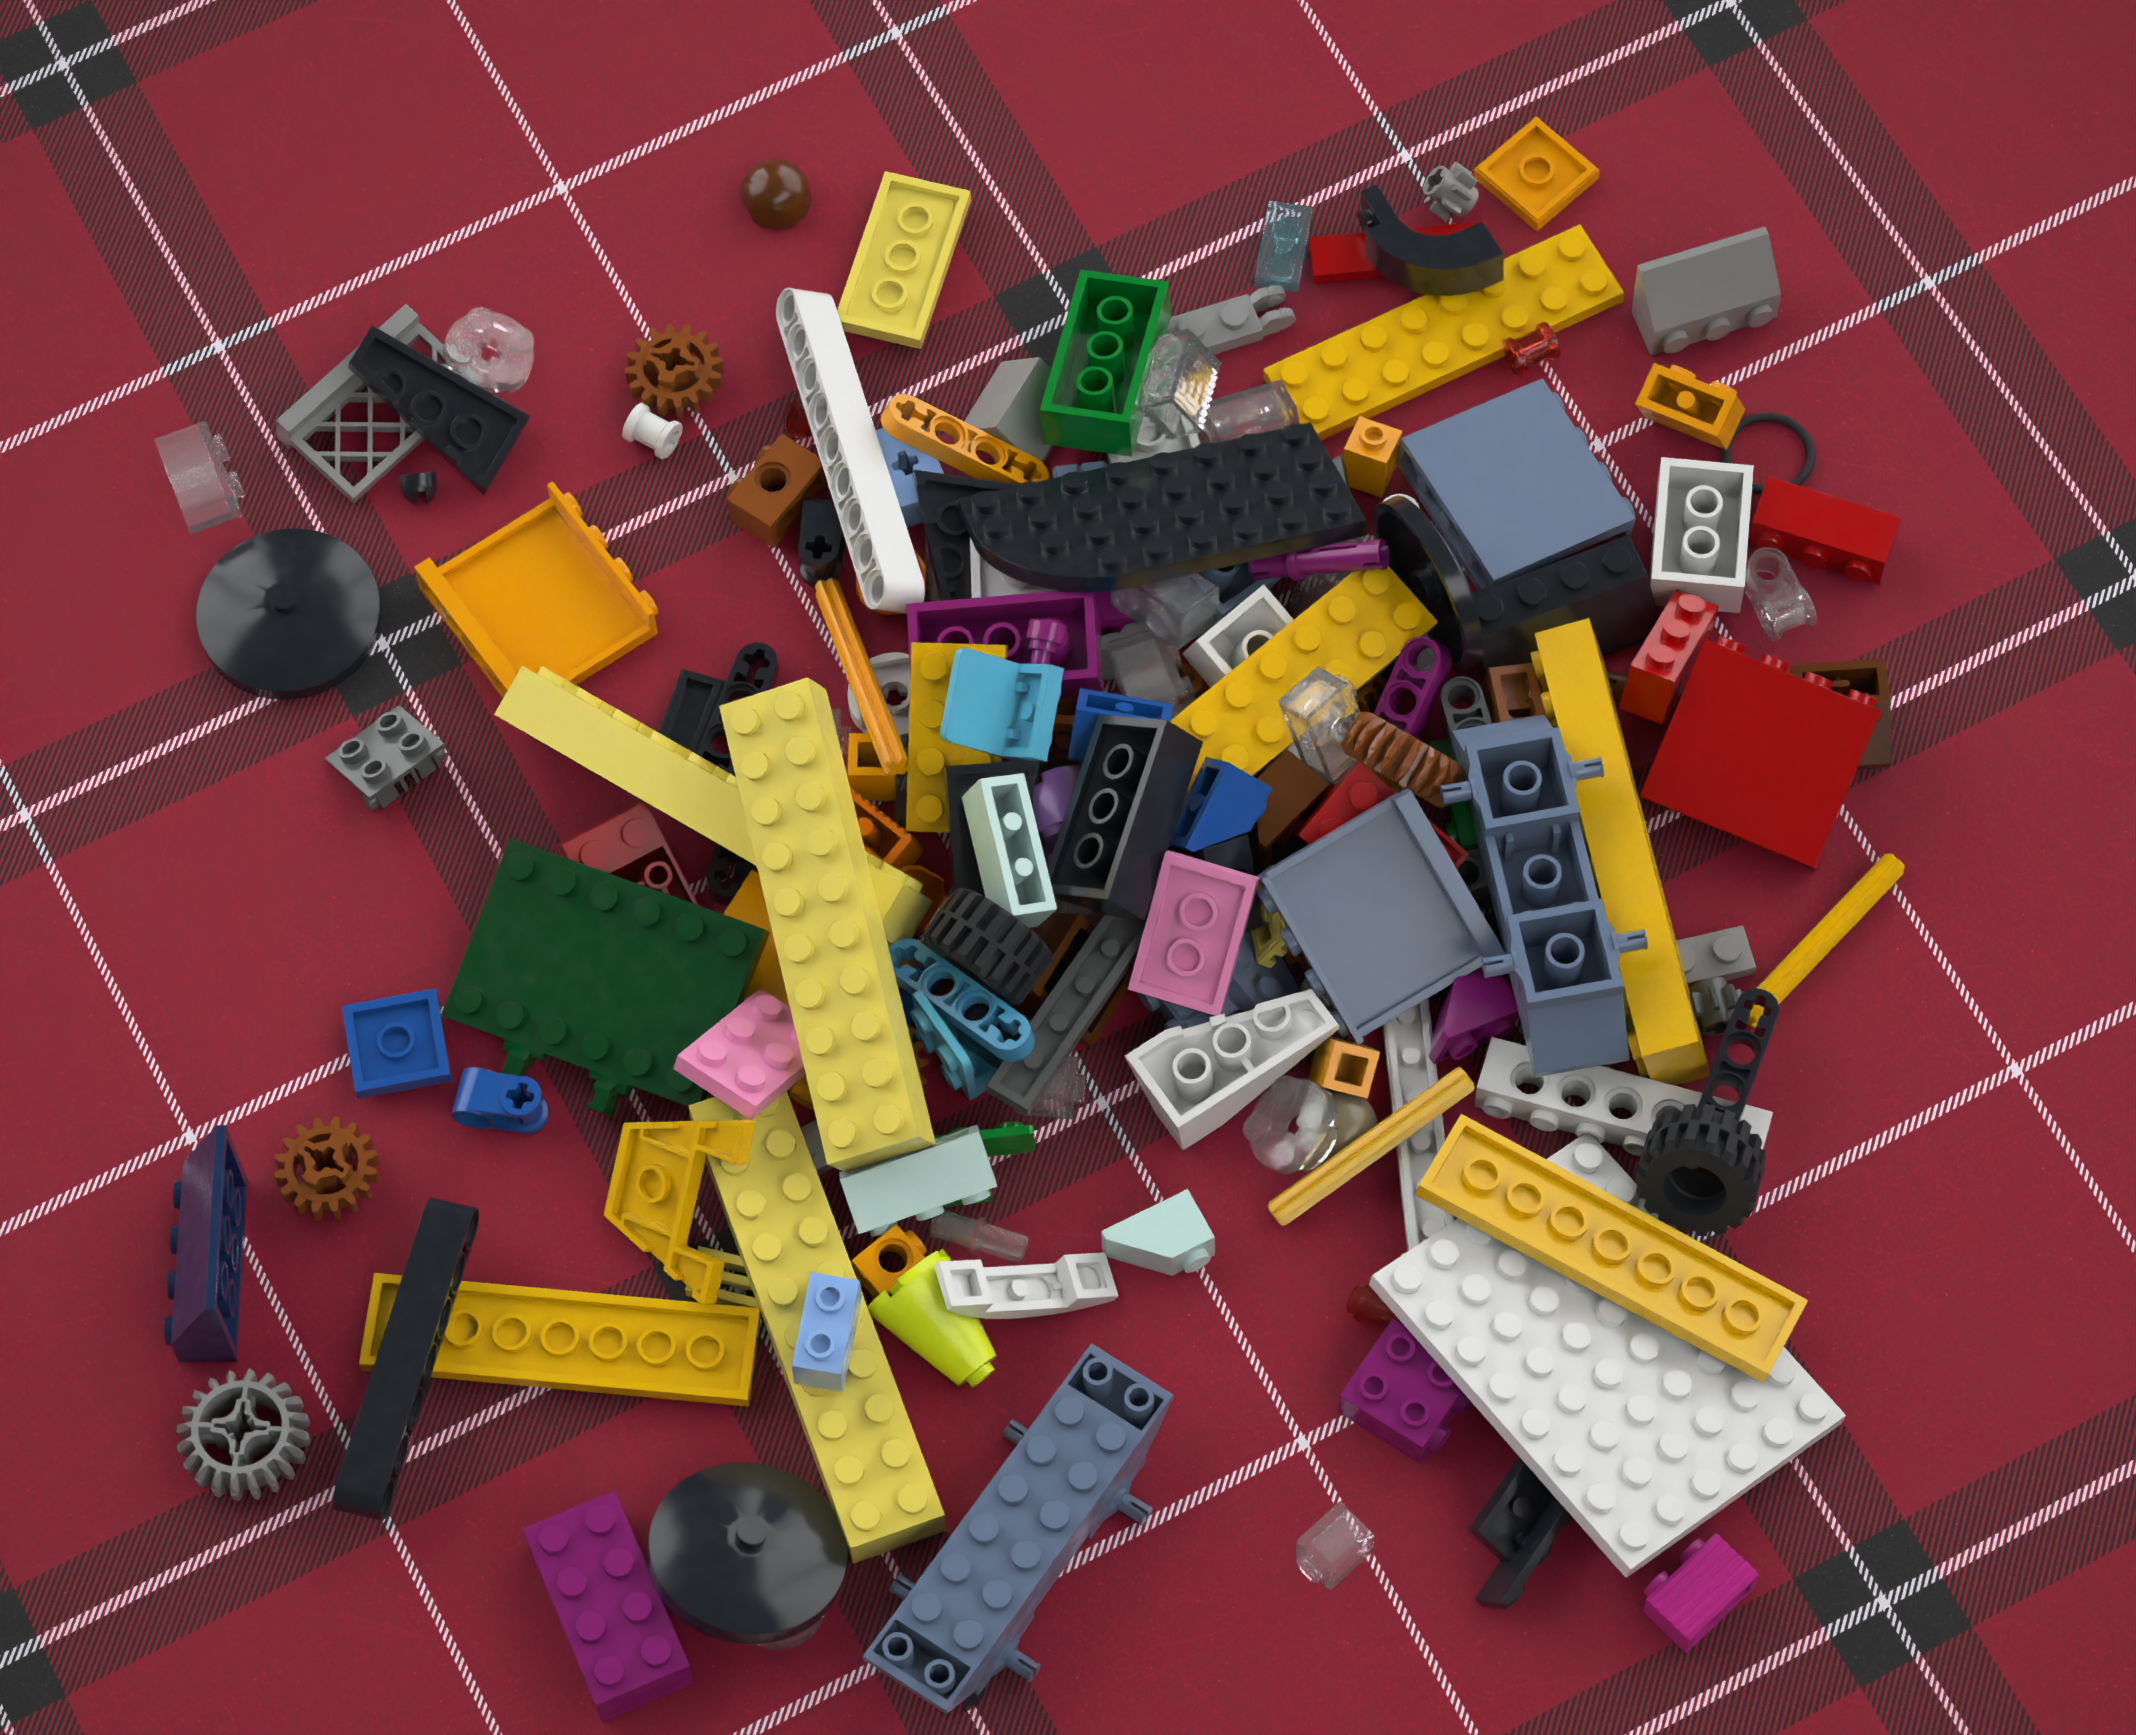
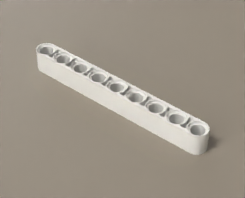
M785 288L781 292L776 305L777 323L867 607L872 610L907 613V604L923 602L925 596L924 580L834 300L827 293Z

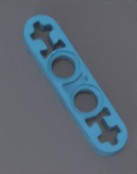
M904 938L890 945L889 952L897 985L910 994L920 989L941 1017L998 1058L1006 1062H1016L1024 1059L1031 1053L1035 1045V1037L1029 1021L1022 1014L920 941ZM903 959L907 961L915 959L923 973L919 977L917 970L907 964L901 967L900 961ZM940 979H951L955 982L953 989L947 995L935 996L930 993L932 985ZM983 1003L989 1006V1012L981 1020L970 1021L964 1018L966 1010L973 1004ZM999 1022L1002 1029L1010 1035L1014 1036L1019 1033L1020 1039L1016 1042L1012 1039L1004 1042L1001 1032L996 1028Z

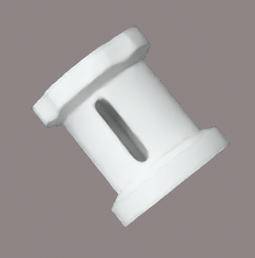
M640 403L629 414L623 427L622 436L623 439L629 442L636 440L655 450V456L664 459L669 457L676 448L683 426L676 420L668 422L651 413L648 405Z

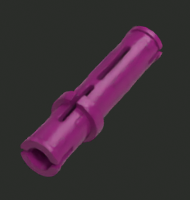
M1378 539L1367 542L1327 544L1250 561L1248 562L1250 574H1252V579L1255 581L1279 577H1290L1293 581L1304 580L1308 575L1387 569L1390 554L1386 541Z

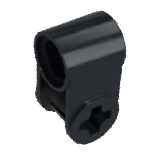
M805 497L802 506L798 544L799 557L801 558L800 575L805 583L815 587L819 580L839 579L846 540L833 500Z

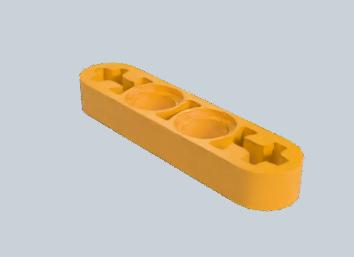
M908 394L893 396L881 414L882 426L889 435L974 478L1019 485L1028 481L1038 482L1049 479L1047 467L1038 458ZM902 414L907 417L906 420L901 418ZM923 424L927 425L925 430L921 429ZM935 430L948 433L953 438L955 444L943 443L936 436ZM975 451L987 452L992 456L995 464L989 465L982 462L977 457ZM1004 465L1009 466L1006 471L1002 469ZM1024 475L1028 477V481L1023 478Z

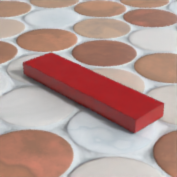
M1482 221L1413 227L1410 229L1425 235L1442 236L1456 233ZM1364 232L1308 237L1313 284L1385 277L1377 271L1366 257V237Z

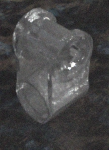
M1771 547L1760 548L1753 552L1746 568L1744 592L1756 611L1766 636L1775 642L1781 639L1782 633L1801 625L1806 627L1814 626L1817 623L1814 604L1807 591L1801 586L1783 552ZM1761 571L1769 572L1775 576V579L1764 580L1756 573Z

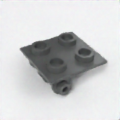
M398 705L391 711L381 715L377 721L355 737L342 743L337 750L325 757V759L364 794L361 796L363 802L371 811H374L378 807L383 810L389 803L400 796L395 785L404 794L409 791L403 777L407 776L414 785H418L420 783L419 777L423 780L436 769H440L443 766L441 761L447 758V755L443 750L446 747L445 744L403 707Z

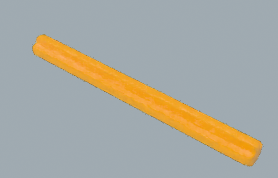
M829 578L826 581L819 580L815 585L817 591L815 596L883 772L890 777L897 773L903 775L908 770V757L840 584L834 578Z

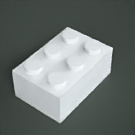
M1661 457L1649 579L1655 605L1666 606L1675 590H1679L1687 594L1697 595L1705 601L1718 605V611L1740 613L1745 588L1754 465Z

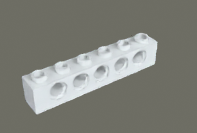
M1491 1037L1476 1089L1474 1107L1482 1108L1486 1114L1495 1118L1506 1119L1511 1116L1529 1121L1532 1126L1544 1131L1560 1129L1575 1133L1578 1138L1585 1133H1591L1599 1143L1608 1142L1623 1146L1625 1151L1641 1156L1648 1131L1652 1129L1655 1120L1658 1117L1665 1118L1666 1111L1673 1108L1682 1112L1684 1105L1695 1104L1697 1107L1702 1093L1603 1066L1534 1078L1527 1046ZM1522 1083H1532L1540 1091L1535 1094H1525L1517 1086ZM1570 1095H1577L1582 1097L1587 1103L1580 1107L1568 1105L1563 1099ZM1713 1096V1099L1722 1106H1731L1737 1103ZM1746 1105L1740 1121L1746 1120L1752 1126L1750 1134H1758L1762 1140L1761 1149H1764L1773 1112ZM1615 1108H1625L1633 1116L1629 1119H1618L1610 1111ZM1689 1165L1687 1167L1689 1169H1695L1699 1166Z

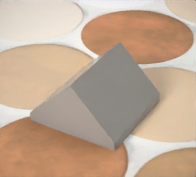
M1041 357L1002 361L964 422L1038 458L1044 463L1054 445L1043 444L1040 407L1051 368Z

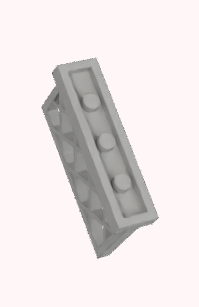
M407 304L378 328L409 347L419 339L432 351V360L437 362L438 356L445 363L441 365L477 386L483 387V381L419 323V315ZM358 347L276 420L277 438L288 449L294 447L353 504L425 440L408 423H405L401 417L400 423L373 422V402H385L376 393H373L369 387L368 393H361L360 391L367 385L348 368L349 362ZM348 402H368V422H341V409ZM335 415V422H327ZM316 431L335 432V452L315 451L305 441ZM340 432H368V452H340ZM373 432H400V445L393 452H373ZM405 432H414L405 440ZM327 461H335V469ZM340 461L367 462V475L353 487L340 475ZM372 462H380V463L372 470Z

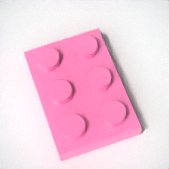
M1168 850L1164 854L1128 990L1214 1016L1222 1014L1260 877Z
M761 988L678 1054L674 1070L750 1120L755 1118L806 1075L790 1007Z

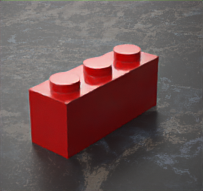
M1768 476L1752 519L1748 544L1757 546L1758 549L1767 554H1783L1799 559L1805 565L1812 568H1827L1843 573L1848 578L1857 582L1869 581L1880 585L1897 537L1901 517Z
M1675 590L1630 665L1619 705L1620 709L1663 725L1687 684L1705 639L1710 640L1719 608L1718 605L1705 601L1697 595Z

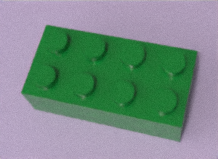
M1080 270L1040 407L1043 444L1133 456L1171 320L1169 281Z

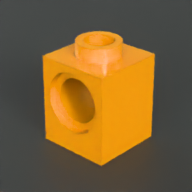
M1359 416L1344 447L1342 457L1347 469L1349 487L1382 498L1397 467L1395 462L1401 442L1402 430Z
M895 1224L852 1259L851 1265L857 1280H860L861 1286L874 1300L884 1290L891 1296L892 1294L889 1290L898 1283L897 1279L925 1259L924 1254L927 1253V1249L915 1233L911 1230H907L904 1233ZM886 1252L897 1253L902 1257L905 1268L896 1273L887 1272L881 1267L879 1256Z

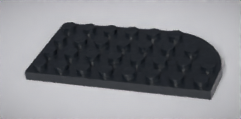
M1311 422L1290 424L1282 429L1259 434L1248 433L1236 439L1217 443H1202L1194 448L1181 451L1161 452L1135 461L1115 462L1107 467L1089 471L1069 472L1057 478L1038 482L1028 481L1015 487L997 491H982L973 496L958 499L960 517L976 551L983 560L993 568L1018 581L1066 592L1094 593L1119 591L1367 536L1366 519Z

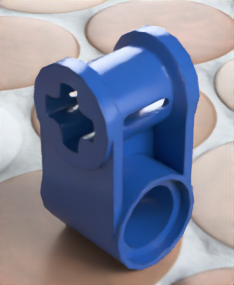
M471 1067L464 1069L462 1072L451 1117L458 1123L472 1128H491L521 1134H532L546 1125L549 1118V1109L546 1101L542 1098L543 1094L539 1084L534 1079Z

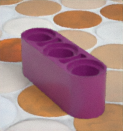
M1416 637L1406 642L1395 663L1374 715L1420 740L1451 670L1452 657L1448 648L1442 643L1426 637ZM1426 648H1432L1435 654L1434 664L1429 670L1421 672L1417 664L1418 656ZM1407 691H1413L1416 696L1415 708L1412 712L1403 715L1399 710V699Z

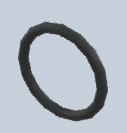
M1774 412L1753 413L1741 419L1727 450L1721 448L1723 463H1732L1731 447L1734 438L1743 428L1756 422L1772 421L1783 424L1796 432L1805 445L1806 461L1803 470L1793 480L1789 481L1801 486L1811 475L1816 460L1814 442L1805 427L1789 416ZM1752 483V492L1762 495L1765 486Z

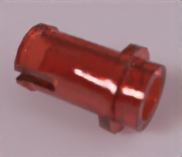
M1369 1284L1364 1287L1360 1285L1354 1287L1347 1302V1312L1353 1314L1355 1321L1362 1322L1366 1319L1386 1328L1392 1319L1403 1324Z

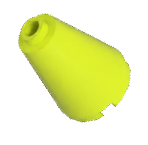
M941 1249L939 1252L935 1251L899 1277L897 1279L898 1283L889 1290L892 1295L889 1296L884 1290L869 1304L868 1310L876 1321L957 1386L968 1382L973 1388L995 1371L990 1362L997 1355L979 1318L962 1316L947 1311L934 1266L938 1262L951 1261L944 1249Z

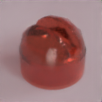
M791 401L784 414L783 426L786 436L800 439L812 437L803 403Z

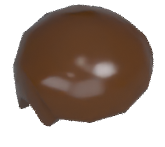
M783 159L762 161L751 168L742 180V199L755 224L761 227L780 229L793 226L806 216L811 204V194L806 177L798 166Z

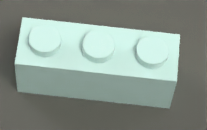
M1020 773L979 779L962 796V801L985 897L1008 911L1028 928L1038 927L1057 910L1025 775Z
M974 1125L936 1138V1145L852 1171L839 1172L840 1182L858 1234L869 1231L871 1237L883 1235L897 1224V1221L915 1215L917 1221H922L943 1213V1205L961 1199L963 1205H968L988 1198L990 1196L989 1189L997 1187V1182L978 1126Z

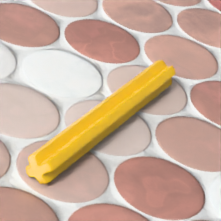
M1891 853L1884 854L1757 988L1764 989L1773 994L1779 1005L1903 875L1905 866L1902 861ZM1755 1005L1752 1011H1750L1748 1021L1750 1027H1756L1760 1016L1763 1015V1007Z
M1461 1067L1455 1068L1268 1203L1269 1211L1280 1225H1287L1473 1092L1475 1087L1472 1080Z

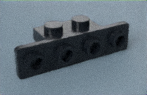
M1519 1456L1468 1529L1500 1560L1475 1598L1482 1607L1506 1609L1509 1605L1516 1602L1522 1595L1525 1588L1524 1583L1534 1568L1541 1564L1550 1554L1552 1549L1551 1543L1562 1527L1573 1520L1568 1511Z

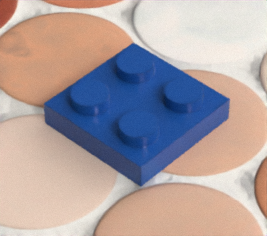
M436 988L342 1006L357 1099L452 1082Z

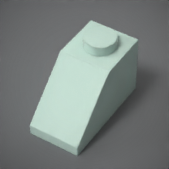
M1188 1189L1101 1231L1102 1250L1106 1253V1257L1170 1276L1183 1270L1186 1273L1197 1271L1204 1267L1211 1260V1257L1215 1255V1236Z

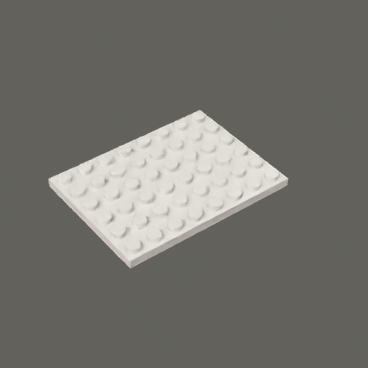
M1591 1133L1583 1134L1546 1159L1649 1214L1644 1208L1645 1199H1639L1636 1191L1637 1184ZM1657 1213L1649 1214L1656 1219L1659 1217ZM1459 1218L1373 1274L1369 1282V1286L1625 1578L1837 1428L1846 1417L1844 1412L1784 1346L1765 1382L1762 1383ZM1668 1224L1669 1226H1671V1227H1673V1228L1676 1229V1227H1675L1674 1225Z

